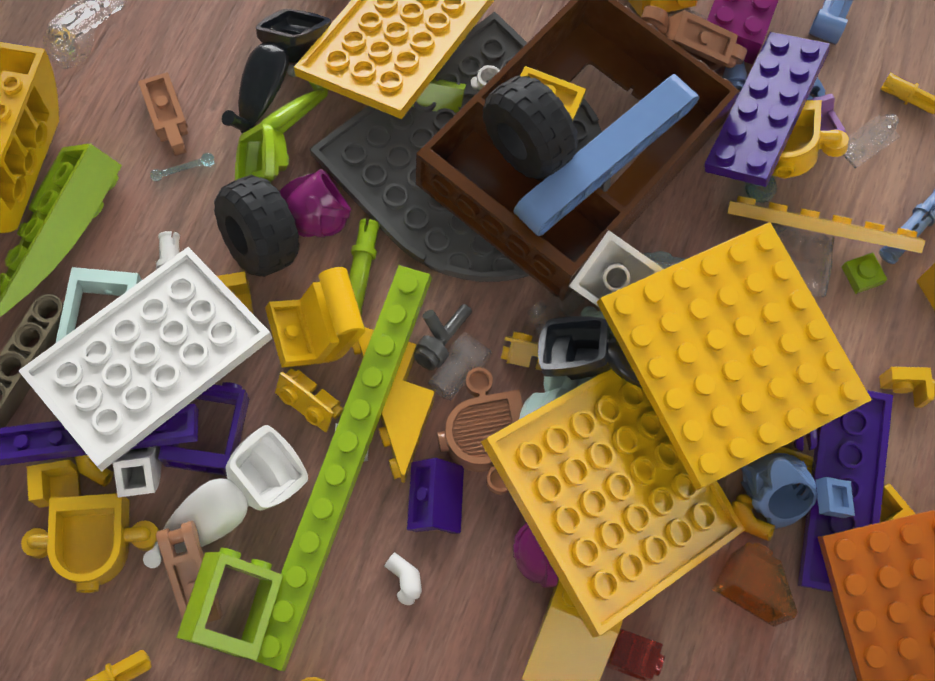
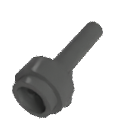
M462 304L445 326L442 325L434 310H428L423 314L422 317L434 337L424 335L416 344L414 358L418 364L428 370H434L443 365L449 357V352L445 345L472 313L469 306Z

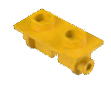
M513 331L512 337H505V340L510 341L511 344L510 347L503 346L501 359L507 360V364L529 368L531 357H538V343L532 341L533 335ZM537 359L536 370H541L539 359Z
M291 368L286 374L281 372L275 393L285 404L291 405L304 415L310 424L319 427L326 433L332 418L337 419L344 410L340 406L341 402L324 389L313 395L312 392L317 388V384L303 374L302 371H295Z

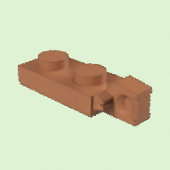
M168 72L138 81L154 129L161 142L169 140L174 156L187 153L181 136L188 134V126Z

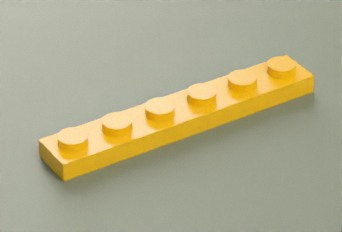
M738 195L737 201H729L727 214L918 253L923 252L925 240L918 238V232L914 230L898 228L897 233L884 231L885 225L865 221L864 227L851 224L853 218L833 215L832 220L819 218V211L801 208L800 214L787 211L788 205L769 202L768 207L755 205L757 199Z

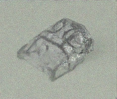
M771 223L812 296L826 297L832 269L835 236L802 232L793 227H784L782 225L778 227L779 224Z

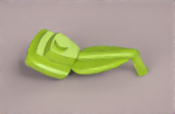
M309 82L314 91H310L272 112L260 124L241 134L236 152L235 180L253 175L272 182L279 172L285 171L289 164V155L283 133L328 96V89Z

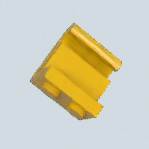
M334 267L321 272L318 275L320 282H313L298 300L272 301L266 305L265 310L281 368L329 363L339 360L365 333L363 320L346 268Z

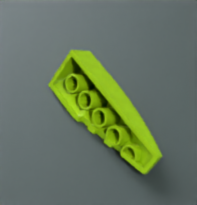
M91 143L62 147L28 208L33 212L32 217L27 223H21L17 235L22 239L19 245L9 250L4 260L8 270L6 274H0V317L25 298L56 268L76 244L92 219L99 215L104 206L102 201L105 195L116 185L119 179L117 174L122 165Z

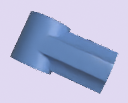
M824 0L822 9H819L808 34L836 45L848 22L846 16L853 0Z

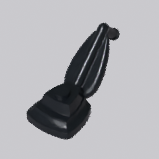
M292 9L277 11L263 19L256 26L257 38L262 44L255 47L250 53L241 78L238 100L239 116L235 112L227 110L222 115V123L240 130L241 133L255 127L281 88L289 62H298L330 26L331 19L315 13Z
M570 316L553 318L545 323L538 343V359L544 376H567L571 380H578L599 375L612 368L619 377L642 388L615 336L610 337V328L606 319L592 316Z

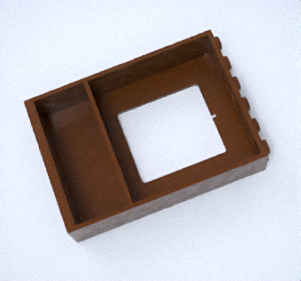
M570 0L416 153V185L563 302L574 290L569 287L570 283L607 231H611L619 238L622 237L723 125L740 90L734 87L729 80L722 78L712 71L706 63L697 60L685 51L680 44L674 43L659 32L654 25L647 23L637 16L631 8L622 5L617 0ZM587 65H592L627 92L632 88L631 95L639 101L668 77L675 74L699 95V99L694 107L651 143L606 192L600 188L595 190L543 235L537 236L514 214V208L517 203L544 179L526 177L515 170L503 158V155L497 150L487 133L485 123L483 122L482 110L486 97L505 81L515 76H520L525 66L570 83Z

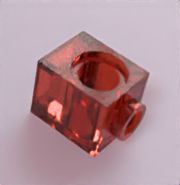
M620 629L605 667L642 681L653 680V676H659L663 668L665 655L660 654L663 644Z

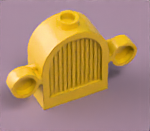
M822 100L806 101L772 176L786 179L806 173L815 165L820 149L830 157H839L847 152L849 138L845 132L841 130L820 131Z
M117 493L49 498L48 532L41 528H33L27 531L22 538L21 547L27 555L33 558L40 559L48 556L54 570L62 577L76 584L77 593H94L99 591V585L111 581L123 569L128 558L129 542L139 550H152L157 542L156 533L160 530L154 523L146 520L139 521L129 528L130 500L126 497L118 498Z

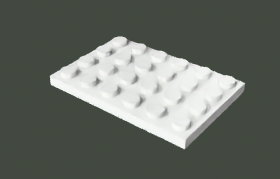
M187 247L29 362L19 372L102 472L273 338L270 331L202 260Z

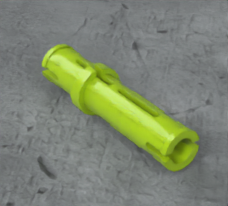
M366 219L360 220L356 245H353L351 248L353 259L349 278L361 315L372 260L376 259L377 255L375 243L380 224L372 219H369L368 225H366Z

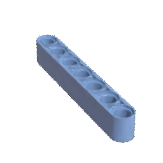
M671 75L573 156V159L564 167L549 175L527 193L515 206L514 214L537 236L543 235L685 116L697 103L699 95L677 75Z

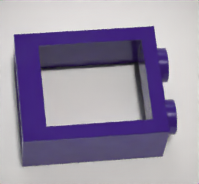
M223 382L222 386L212 385L196 398L198 400L235 405L225 454L178 447L179 444L163 445L160 448L158 459L165 467L227 476L226 464L240 444L250 400L246 390L242 389L241 385L232 382Z

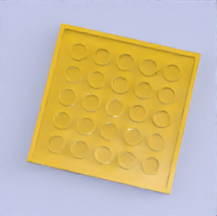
M771 222L614 291L597 301L602 314L697 490L872 400Z
M612 368L481 441L592 638L604 634L746 530L718 481L699 490L695 488L644 390L619 377Z

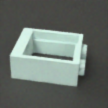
M72 267L56 343L75 330L83 292L121 296L142 281L139 274Z

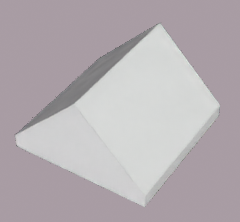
M608 230L569 287L598 306L597 301L601 297L663 270V268Z

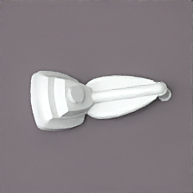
M264 425L249 435L232 453L225 468L227 479L218 478L210 480L197 488L174 511L164 529L176 530L181 528V524L193 521L198 531L201 547L206 546L234 530L243 521L247 514L248 506L262 511L290 498L308 481L306 469L290 444L272 427ZM158 542L155 543L152 550L147 551L143 556V562L149 568L158 567L162 561ZM185 542L175 545L176 553L187 552Z

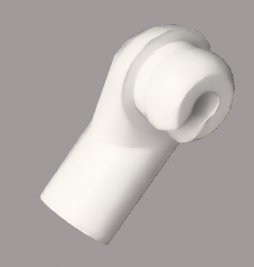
M394 552L384 567L400 579L401 590L397 593L398 600L404 605H412L422 592L420 573L413 565Z

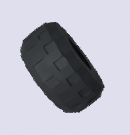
M515 76L499 85L486 97L482 117L487 133L497 150L503 155V158L519 173L524 174L528 178L545 179L573 159L578 144L577 130L573 124V119L559 97L547 85L541 83L540 80L530 78V76Z
M253 175L240 178L223 186L214 200V213L225 245H227L239 266L250 275L265 277L291 265L300 247L299 234L293 215L277 188L267 179Z

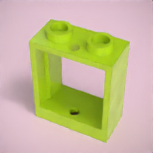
M221 547L219 552H205L176 638L239 658L256 661L283 574L271 571L272 564L252 559L251 563L241 560V553L232 549ZM225 567L260 579L241 640L205 629Z

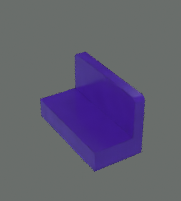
M439 458L411 462L407 530L413 532L440 530L452 534L461 532L463 466Z

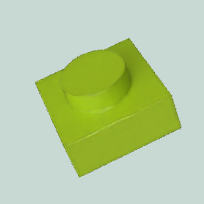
M873 252L849 260L841 266L855 294L883 285L888 280Z

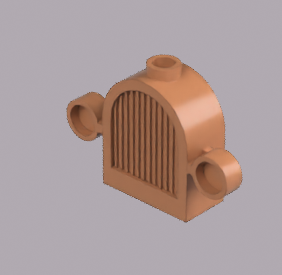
M644 7L641 19L654 25L659 32L674 43L680 44L685 51L697 60L706 63L711 70L722 66L733 68L736 64H743L747 49L739 44H735L738 37L737 34L686 10L670 17L665 10L659 7Z
M477 367L468 372L465 381L466 390L474 398L459 403L451 411L446 422L445 431L437 432L440 452L447 451L450 458L466 470L473 472L488 471L486 477L488 489L494 494L503 495L509 491L481 441L518 421L523 403L519 389L488 395L492 388L493 377L487 369Z

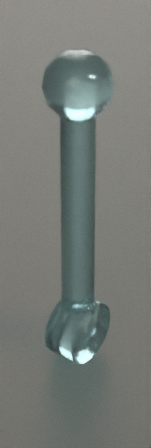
M205 153L198 160L161 171L154 169L150 172V178L157 182L163 176L200 165L210 167L215 162L214 156L211 153Z

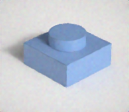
M831 477L816 479L819 514L839 518L855 516L851 481Z

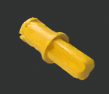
M890 72L880 90L904 101V105H907L909 102L930 114H935L934 95L918 88V83L914 85Z
M139 650L114 665H111V663L106 664L105 670L85 681H130L150 670L152 667L151 660L144 650Z

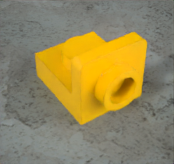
M890 367L879 376L880 389H893L894 393H909L913 391L914 407L922 408L934 400L935 380L932 378L931 368Z

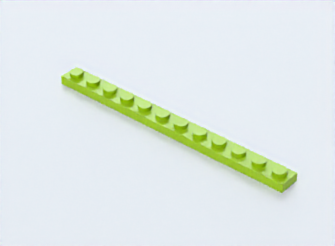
M401 265L397 268L281 571V574H283L282 581L256 662L279 671L286 670L430 286L432 277L428 273Z

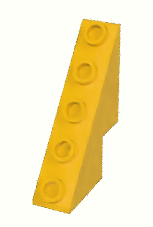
M366 327L365 333L352 346L354 355L361 354L362 360L374 331ZM411 342L407 344L381 414L383 427L378 428L384 448L390 446L394 457L388 460L393 478H400L403 483L406 481L411 462H413L435 398V391L406 382L415 360L416 344Z

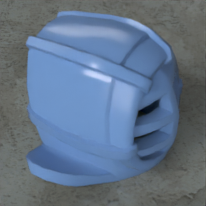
M785 453L769 454L741 468L743 475L741 485L746 490L748 496L752 498L753 507L756 512L762 513L767 518V523L775 525V529L792 525L805 516L816 502V483L807 470L804 461L793 455Z

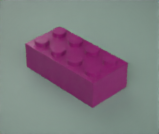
M714 0L707 21L737 34L738 37L735 44H739L747 49L744 62L753 65L763 45L778 0Z

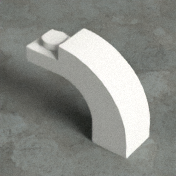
M161 446L131 449L113 462L118 498L155 493L161 477L162 462L158 459Z

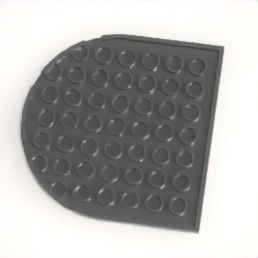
M493 12L473 27L434 79L436 81L457 82L458 85L460 83L467 84L464 92L463 107L480 91L471 86V79L477 77L479 70L486 65L495 66L501 70L527 42L496 12ZM584 98L573 121L578 139L575 154L602 133L597 115ZM416 101L414 107H411L405 116L400 119L367 106L310 148L311 156L372 220L380 224V229L403 252L417 262L448 276L479 282L509 281L530 276L416 185V153L456 114L453 110L444 108L436 112L432 111L436 106L435 102L430 106L423 107ZM611 178L599 187L604 192L610 188Z

